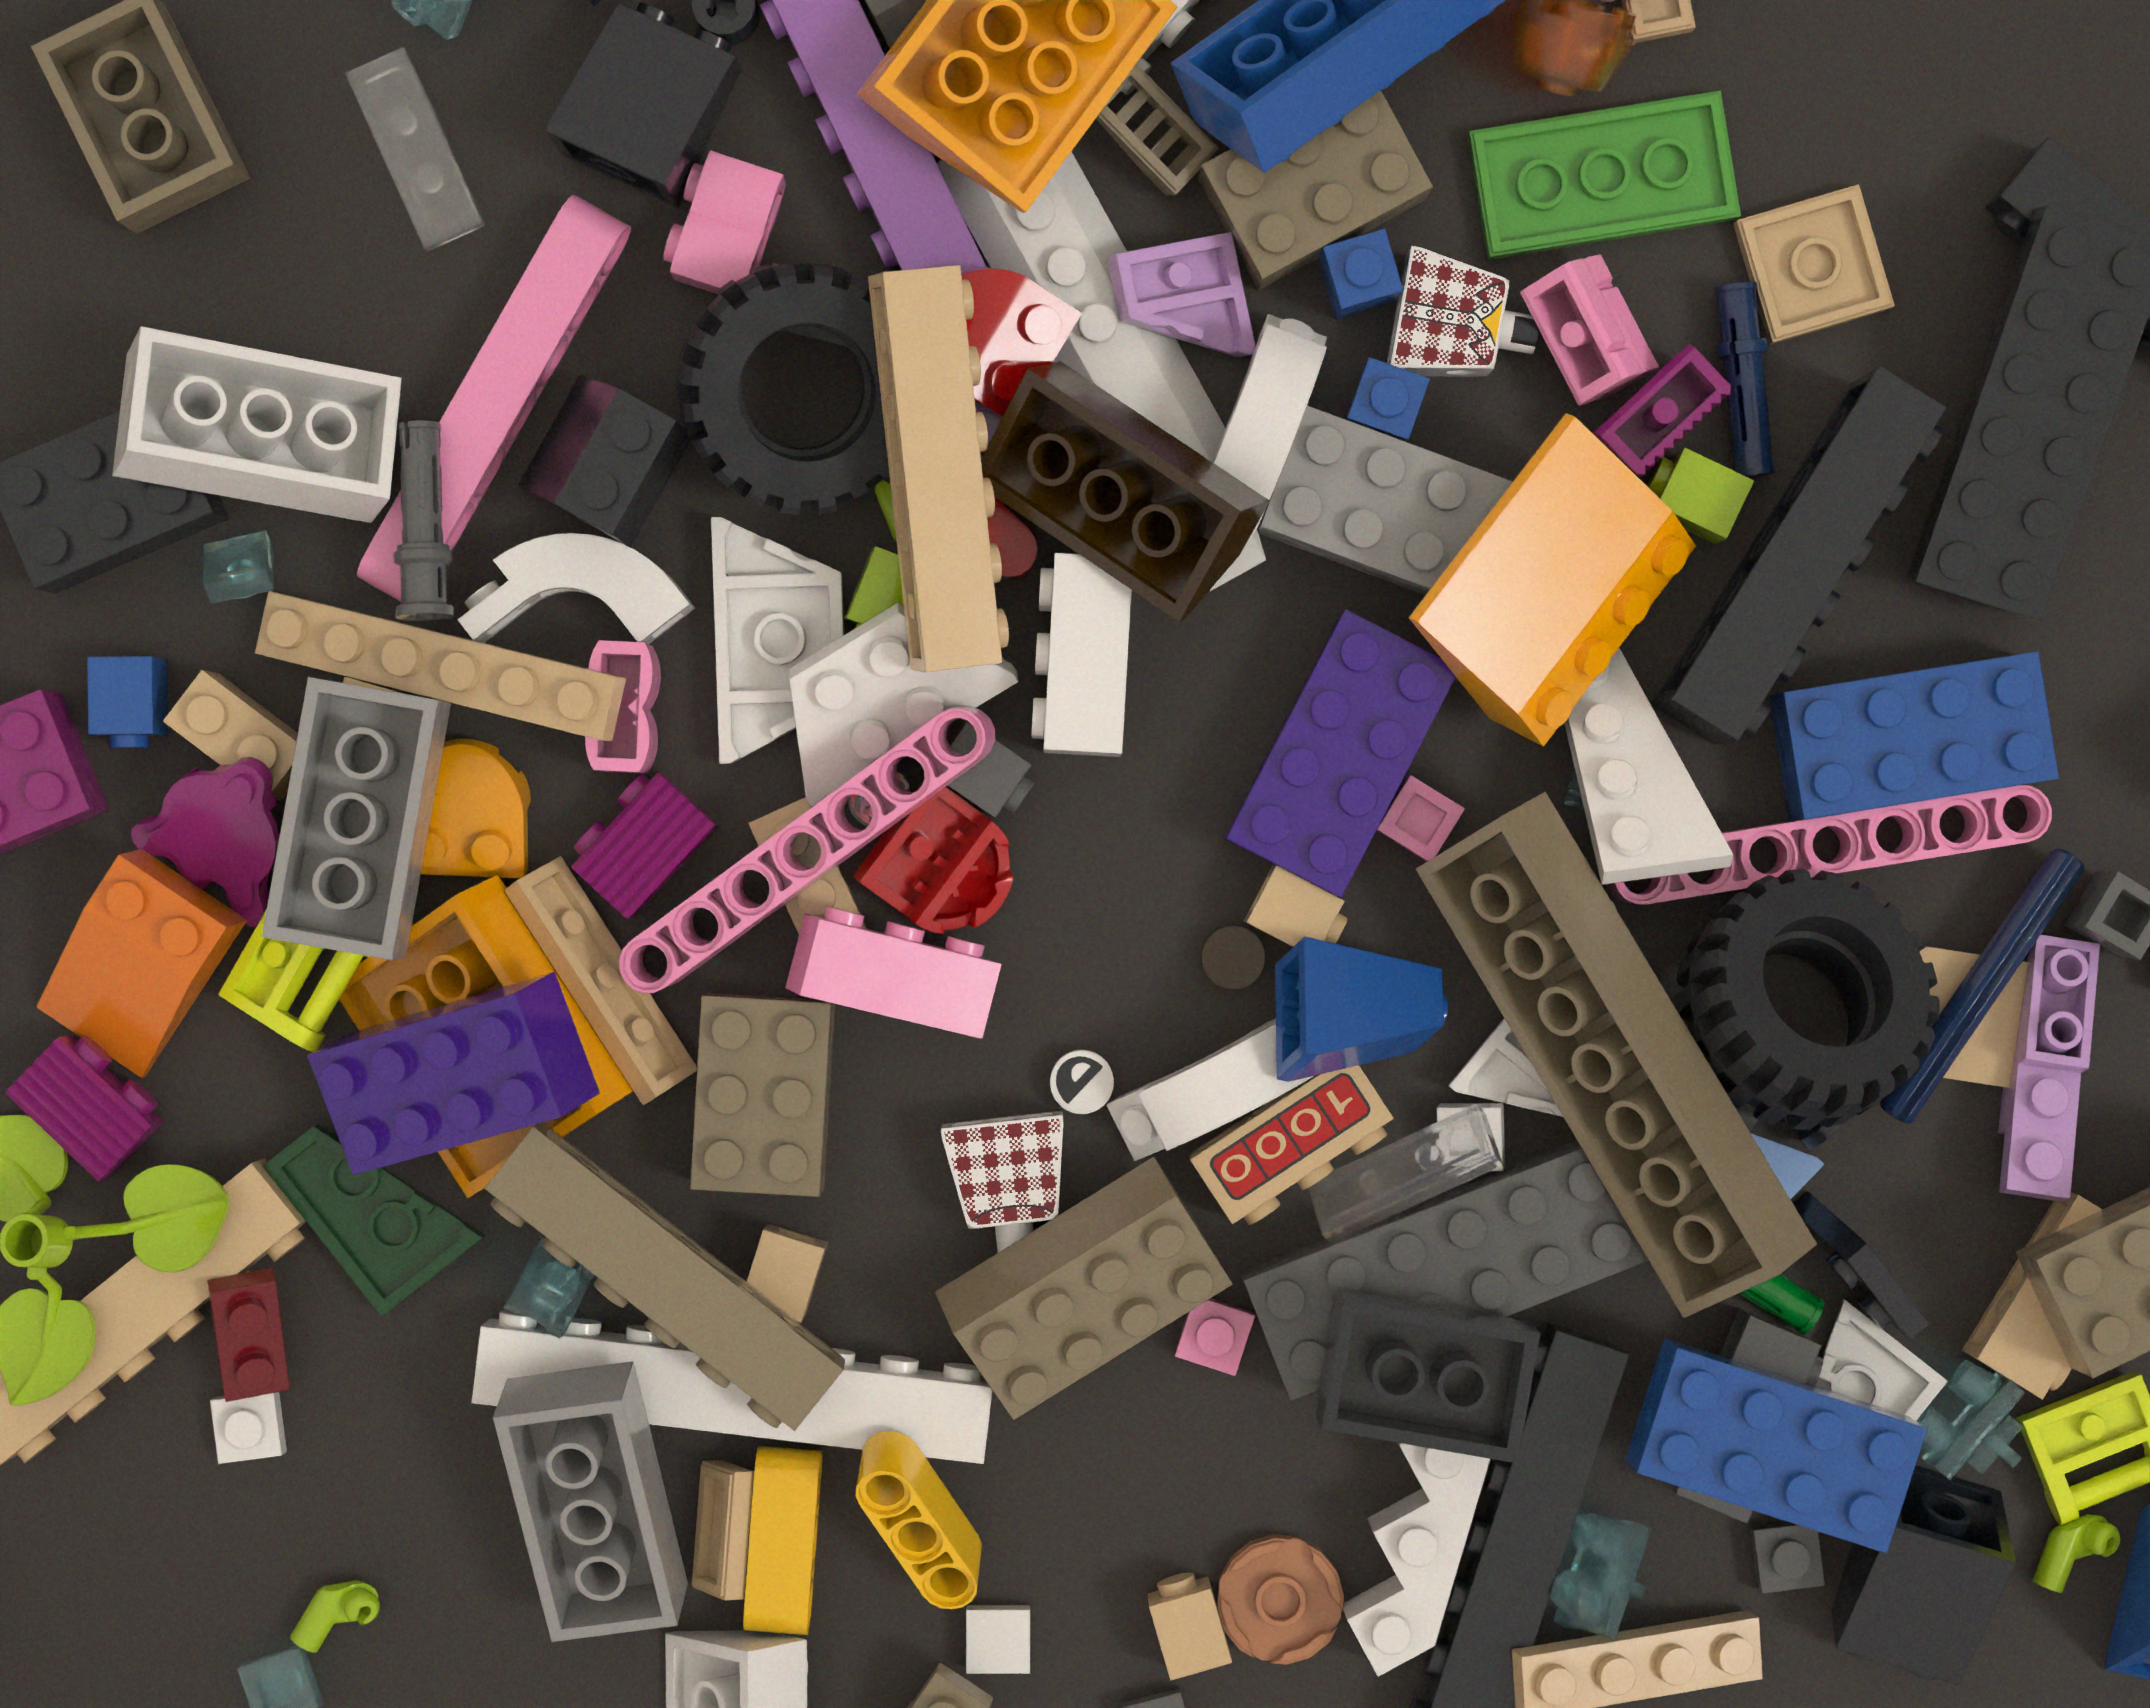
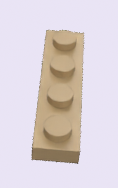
M561 856L518 879L504 890L643 1106L697 1071L696 1064L651 994L636 991L623 980L619 969V958L622 950Z
M1749 1610L1512 1649L1515 1708H1597L1763 1679L1759 1617Z

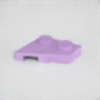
M1232 232L1118 253L1106 258L1121 322L1237 358L1253 354L1256 346Z

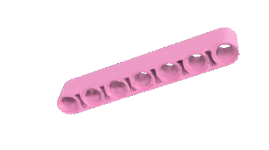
M573 194L558 212L439 422L441 424L440 465L442 472L443 544L449 545L450 551H453L629 238L631 232L630 225ZM401 490L366 550L357 571L359 579L400 602L401 573L400 566L394 563L393 553L397 551V546L402 544Z
M974 707L951 708L935 716L633 938L623 948L619 958V969L623 980L632 989L641 993H655L680 982L982 761L991 752L995 742V728L991 719L982 710ZM957 718L969 721L974 726L977 735L975 747L966 755L955 752L947 740L949 725ZM905 756L916 759L923 767L925 779L917 792L904 790L896 779L897 765ZM853 794L864 797L871 805L873 817L870 825L865 830L853 827L846 819L845 805ZM801 832L811 834L818 840L821 847L820 859L814 867L803 865L795 856L794 843ZM750 870L760 872L769 883V895L763 904L752 902L743 890L745 875ZM699 908L710 910L718 921V932L713 941L702 939L695 932L693 917ZM648 945L658 947L667 958V970L662 978L651 975L643 964V954Z
M2017 785L1819 818L1793 820L1725 831L1721 833L1733 853L1731 866L1715 869L1712 876L1706 882L1699 884L1693 881L1688 873L1654 877L1649 887L1639 894L1629 891L1624 882L1606 885L1608 891L1622 902L1653 904L1745 889L1754 881L1767 875L1778 878L1785 870L1805 869L1810 872V877L1812 878L1821 870L1843 873L2027 843L2040 838L2047 831L2052 820V808L2048 798L2039 789L2028 785ZM2011 797L2020 799L2025 804L2027 810V820L2024 826L2016 832L2011 830L2003 819V808ZM1949 807L1956 808L1962 814L1965 821V828L1961 837L1954 842L1947 840L1939 828L1942 813ZM1886 817L1895 819L1902 830L1900 845L1892 852L1883 850L1876 839L1877 827ZM1824 827L1832 829L1840 841V849L1837 856L1827 863L1821 861L1813 850V839L1816 833ZM1761 837L1769 839L1777 850V861L1774 867L1765 873L1757 871L1749 859L1752 844Z

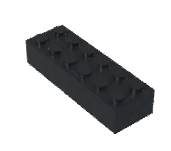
M2049 206L2035 208L1908 573L1909 578L1930 587L2041 621L2150 313V237Z
M1881 366L1851 383L1651 705L1713 744L1739 741L1744 734L1751 738L1757 732L1772 707L1770 703L1764 700L1778 679L1785 683L1793 675L1806 653V649L1799 646V643L1807 630L1813 624L1821 627L1836 607L1841 595L1833 589L1840 577L1847 569L1855 572L1872 549L1875 539L1867 535L1882 514L1889 517L1907 493L1909 484L1902 480L1905 473L1916 459L1924 462L1939 442L1944 429L1936 424L1947 407Z

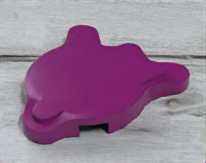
M243 757L233 764L220 765L214 771H199V767H196L184 774L172 785L164 797L160 814L144 817L132 828V841L138 849H143L151 855L169 858L183 877L202 890L212 881L221 885L226 892L232 910L247 919L245 925L257 927L267 909L269 899L267 882L270 872L274 869L280 837L277 824L270 811L277 805L272 791V773L263 762L253 757Z

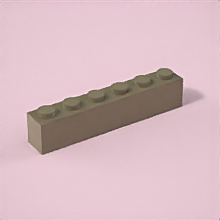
M544 1122L533 1126L484 1188L495 1197L490 1205L502 1217L518 1227H522L525 1222L532 1225L546 1236L542 1246L553 1257L571 1268L576 1262H579L598 1277L593 1285L603 1296L621 1308H624L628 1302L649 1317L645 1322V1326L653 1335L672 1348H675L679 1342L684 1344L700 1357L696 1366L703 1374L723 1388H727L731 1382L751 1397L747 1403L751 1411L770 1426L778 1428L783 1422L795 1431L844 1370L845 1359Z

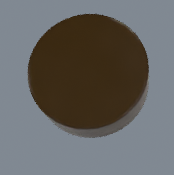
M1236 925L1224 926L1212 932L1205 940L1201 950V964L1205 974L1216 985L1226 989H1241L1255 982L1262 973L1265 965V951L1260 939L1252 931Z

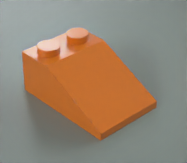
M139 849L119 854L84 907L37 1004V1008L78 1036L82 1037L85 1035L91 1038L112 1059L140 1078H144L240 933L247 919L145 850Z

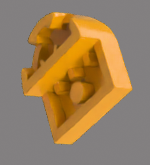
M454 739L444 742L421 874L493 877L498 874L500 878H522L526 876L528 871L527 810L531 802V793L524 773L522 771L518 773L507 760L500 756L497 747L474 739Z

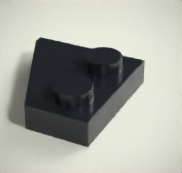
M1809 1191L1805 1192L1793 1203L1810 1233L1830 1255L1825 1260L1826 1264L1850 1290L1857 1286L1863 1293L1856 1302L1880 1329L1883 1330L1891 1323L1911 1341L1929 1325L1925 1317L1861 1237Z

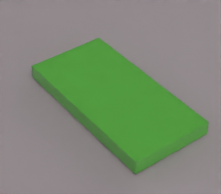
M1721 91L1469 131L1467 135L1487 260L1734 221L1741 217Z

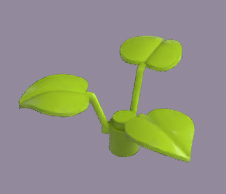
M0 1116V1220L7 1222L0 1233V1250L10 1264L17 1267H28L27 1277L30 1280H38L48 1291L46 1293L43 1290L33 1288L20 1290L11 1295L0 1306V1372L6 1385L10 1405H27L55 1395L77 1378L90 1361L94 1351L96 1325L91 1309L81 1301L61 1300L62 1287L47 1272V1268L56 1267L68 1258L74 1240L123 1235L134 1232V1251L140 1261L146 1266L159 1272L173 1273L195 1266L213 1248L230 1209L229 1195L215 1178L201 1170L188 1166L171 1164L155 1166L138 1174L126 1186L123 1199L126 1211L131 1218L130 1221L88 1226H68L59 1217L42 1215L51 1206V1200L46 1193L59 1187L65 1179L68 1169L67 1152L30 1116Z

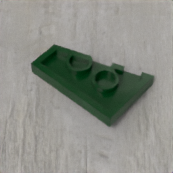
M320 1125L310 1128L263 1165L381 1317L486 1236L384 1167L353 1175L339 1138Z

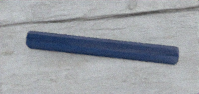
M2056 848L2049 853L1940 1013L1939 1020L1931 1026L1934 1030L1935 1038L1929 1053L1919 1060L1918 1070L1906 1082L1881 1100L1880 1107L1887 1114L1905 1124H1910L1914 1121L2084 872L2085 865L2079 858L2061 848Z

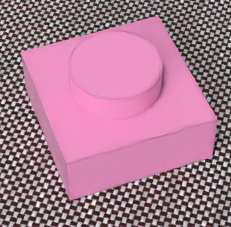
M1408 775L1376 831L1428 862L1437 855L1465 808L1412 775Z
M1210 1298L1187 1313L1175 1348V1357L1236 1376L1255 1318L1254 1312Z

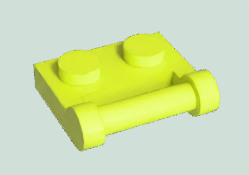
M265 911L218 995L292 1043L314 1052L319 1049L326 1036L321 1031L365 955L336 951L300 1017L297 1018L288 1011L324 948L263 938Z
M2135 1371L2016 1418L2045 1489L2044 1493L2048 1506L2059 1525L2078 1519V1511L2150 1483V1395L2142 1375ZM2140 1443L2143 1444L2145 1457L2069 1487L2064 1475L2065 1473Z

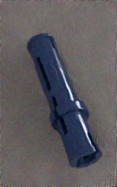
M1739 282L1715 287L1722 343L1716 345L1717 358H1724L1725 378L1731 385L1730 395L1727 397L1735 472L1746 477L1776 473V468L1773 464L1769 408L1762 357L1763 353L1768 352V342L1766 338L1760 337L1756 298L1757 282Z

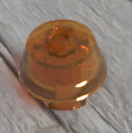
M1520 0L1518 10H1511L1514 68L1539 78L1537 84L1539 88L1557 94L1574 96L1576 88L1602 91L1635 45V42L1630 37L1636 15L1618 6L1613 7L1611 14L1604 12L1605 7L1587 0Z

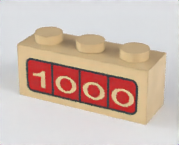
M1358 1065L1310 1078L1259 1107L1189 1153L1188 1156L1230 1222L1234 1224L1244 1217L1248 1225H1251L1278 1208L1280 1202L1276 1196L1296 1182L1304 1190L1329 1175L1334 1170L1329 1161L1348 1148H1351L1354 1154L1358 1155L1377 1144L1387 1136L1382 1126L1394 1118Z

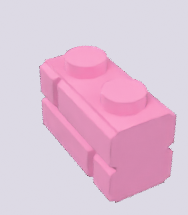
M1601 254L1569 261L1520 292L1578 406L1610 397L1659 368L1618 287H1613L1611 283L1613 277Z

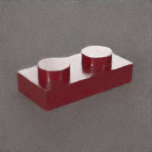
M269 1268L207 1280L225 1402L290 1390L273 1269Z

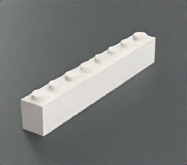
M501 1310L499 1319L490 1318L480 1328L472 1403L497 1406L507 1378L634 1361L648 1422L651 1425L861 1450L867 1439L874 1434L883 1431H896L909 1436L917 1444L925 1457L984 1464L992 1389L984 1377H981L982 1374L975 1365L945 1363L943 1372L918 1369L919 1360L910 1357L883 1355L880 1358L879 1365L854 1362L855 1352L832 1348L845 1359L844 1370L799 1427L793 1431L783 1422L778 1428H774L764 1422L747 1406L751 1399L749 1395L732 1382L727 1388L719 1386L696 1366L700 1359L698 1355L681 1342L675 1348L668 1346L643 1325L627 1326L626 1334L602 1332V1323L597 1320L564 1318L563 1325L560 1327L537 1324L538 1314Z

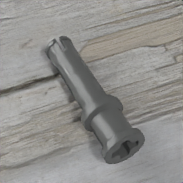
M424 420L408 421V423L401 422L398 424L401 447L400 476L403 530L402 544L398 545L397 551L393 553L394 563L400 566L401 604L395 607V618L408 621L451 619L454 617V607L447 603L446 566L453 562V552L449 550V545L443 544L442 472L440 465L441 424L435 421Z

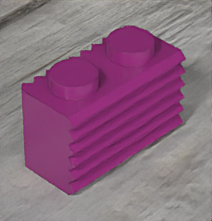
M1689 344L1629 398L1593 434L1640 478L1645 475V471L1655 465L1656 461L1663 458L1666 452L1674 448V444L1692 431L1693 427L1702 421V418L1711 413L1713 408L1721 404V400L1730 395L1731 385L1694 346Z
M658 772L651 780L644 774L639 775L616 801L624 810L608 827L597 821L573 847L581 856L571 868L627 919L634 918L719 826L715 820L664 773Z
M73 1035L58 1037L25 1070L23 1075L7 1089L5 1094L99 1182L111 1178L164 1121L153 1111L158 1106V1102L151 1093L134 1080L130 1079L125 1084L122 1080L118 1079L116 1074L107 1067L112 1062L111 1057L94 1040L85 1035L80 1039Z

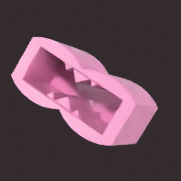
M711 150L704 166L694 163L684 190V200L692 202L690 212L684 226L676 223L673 225L664 250L663 259L672 263L670 273L673 279L719 295L717 290L729 281L733 280L736 282L749 275V270L760 267L766 243L774 226L785 191L786 181L784 175Z
M599 640L593 649L588 669L627 679L613 740L602 741L585 736L588 760L593 770L648 774L654 763L658 748L657 726L650 711L660 689L661 670L658 656L653 646L645 642Z

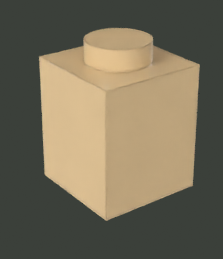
M1272 865L1244 922L1294 947L1303 937L1336 944L1348 918L1339 913L1345 902L1344 900L1277 865Z
M768 1223L762 1231L747 1282L793 1319L802 1322L811 1300L828 1242Z
M1188 1572L1170 1576L1157 1583L1158 1591L1148 1593L1147 1595L1149 1609L1170 1681L1232 1663L1209 1577L1206 1576L1195 1580L1194 1573Z

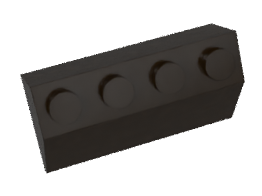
M1061 361L1027 369L981 458L983 478L990 479L994 496L1178 622L1186 619L1240 556L1270 500Z

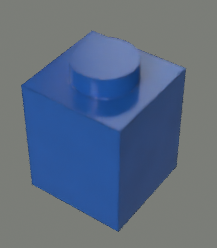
M1385 229L1322 248L1318 262L1335 320L1397 302L1403 292V287Z
M1369 357L1362 368L1345 420L1407 442L1430 378Z
M153 656L87 657L89 735L109 736V748H149V736H168V725L163 722L168 715L167 659Z

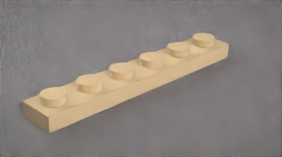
M268 591L255 653L602 741L613 740L627 679Z

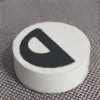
M1086 1049L1073 1050L1064 1054L1055 1063L1050 1076L1051 1092L1057 1103L1065 1110L1076 1114L1092 1113L1103 1107L1109 1100L1114 1086L1113 1073L1108 1062L1098 1053Z

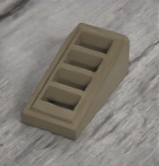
M1137 64L1096 117V120L1165 196L1176 195L1199 171L1201 165L1206 163L1219 149ZM1130 81L1138 91L1115 115L1107 105ZM1147 101L1154 110L1132 132L1125 124ZM1164 120L1170 128L1149 149L1142 141ZM1179 138L1186 146L1166 166L1160 158Z

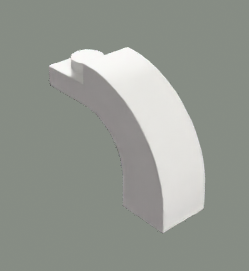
M1270 314L1267 315L1259 334L1243 385L1212 460L1214 464L1268 500H1270L1294 441L1327 349L1325 346L1327 337L1314 332L1307 324L1295 319H1280ZM1261 516L1259 522L1257 523V525H1256L1254 531L1252 532L1253 535H1255V532H1256V530H1257V528H1258V525H1259V523H1260V521H1261V519H1262V516Z
M565 533L538 537L523 542L493 559L508 581L500 587L496 580L477 590L466 600L465 604L469 611L460 617L458 621L474 641L485 643L540 600L563 592H581L603 600L616 613L637 642L650 644L693 611L695 606L663 569L638 551L605 537Z
M1275 1018L1222 1049L1176 1072L1123 1094L1106 1105L1134 1161H1137L1163 1149L1168 1151L1208 1133L1266 1104L1314 1076L1290 1082L1277 1080Z

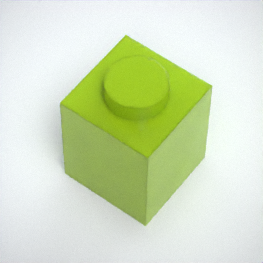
M1683 448L1674 454L1672 460L1664 457L1660 459L1649 479L1647 487L1674 512L1685 530L1717 544L1727 539L1754 480L1694 451Z

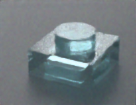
M266 530L204 544L203 586L211 604L232 599H245L258 593L274 590V549Z
M297 1645L243 1663L237 1669L250 1708H320L323 1704L306 1650Z

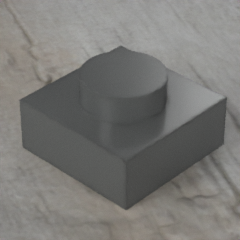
M1787 1521L1749 1526L1757 1589L1762 1594L1825 1586L1818 1531Z

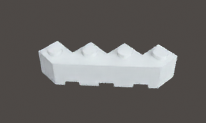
M1398 1443L1422 1489L1367 1518L1376 1539L1396 1575L1343 1603V1610L1347 1621L1378 1677L1435 1646L1487 1472L1489 1458Z

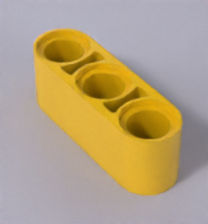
M883 1431L874 1434L867 1439L862 1449L856 1486V1498L859 1505L922 1596L930 1604L943 1609L964 1607L973 1600L977 1593L982 1549L979 1535L917 1444L909 1436L896 1431Z
M758 1446L744 1603V1631L808 1635L822 1475V1450Z

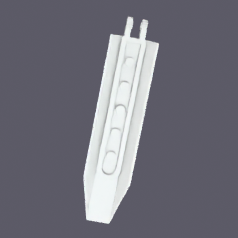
M1070 152L1025 213L1020 212L950 164L940 160L937 165L990 268L1009 270L1024 275L1082 313L1053 363L1063 362L1212 462L1226 428L1176 338L1120 321L1106 258L1114 254L1127 252L1073 153ZM1256 530L1255 535L1251 534L1240 556L1210 591L1266 561L1258 530Z

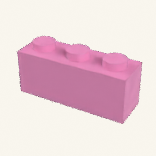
M828 906L824 918L804 914L786 989L809 998L976 1038H983L1001 968L1000 963L982 957L984 945L950 936L947 937L945 948L923 943L924 930L889 921L887 922L885 933L862 928L863 915Z

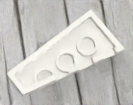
M1618 648L1611 657L1607 668L1595 678L1573 707L1569 718L1564 723L1601 884L1730 867L1733 859L1730 847L1620 648Z

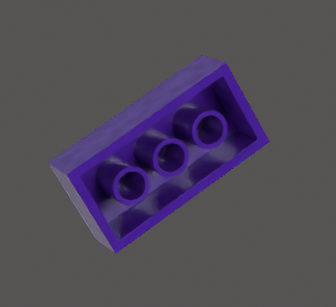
M1345 609L1339 614L1223 839L1341 898L1456 676L1441 658Z
M555 972L349 1033L307 1055L353 1175L560 1118L600 1094Z

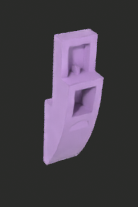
M2040 935L2029 951L2027 958L2029 966L2010 1088L2003 1087L1998 1133L2005 1135L2000 1193L2059 1202L2070 1199L2081 1073L2088 1070L2090 1064L2100 944Z

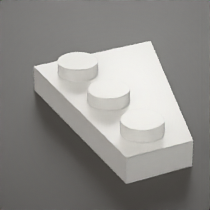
M1844 1299L1842 1300L1822 1356V1370L1815 1386L1909 1416L1916 1421L1948 1381L1888 1333L1880 1329Z

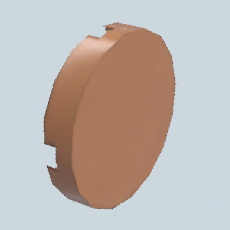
M1271 1534L1249 1541L1230 1557L1219 1577L1216 1603L1224 1631L1240 1651L1253 1658L1255 1656L1260 1660L1270 1661V1663L1287 1665L1311 1658L1331 1641L1337 1630V1624L1341 1619L1344 1593L1335 1566L1319 1547L1298 1536Z

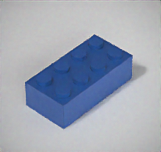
M2039 651L1769 695L1789 820H1806L2059 779Z
M1664 1337L1625 1461L1638 1474L1887 1553L1927 1428L1909 1416Z

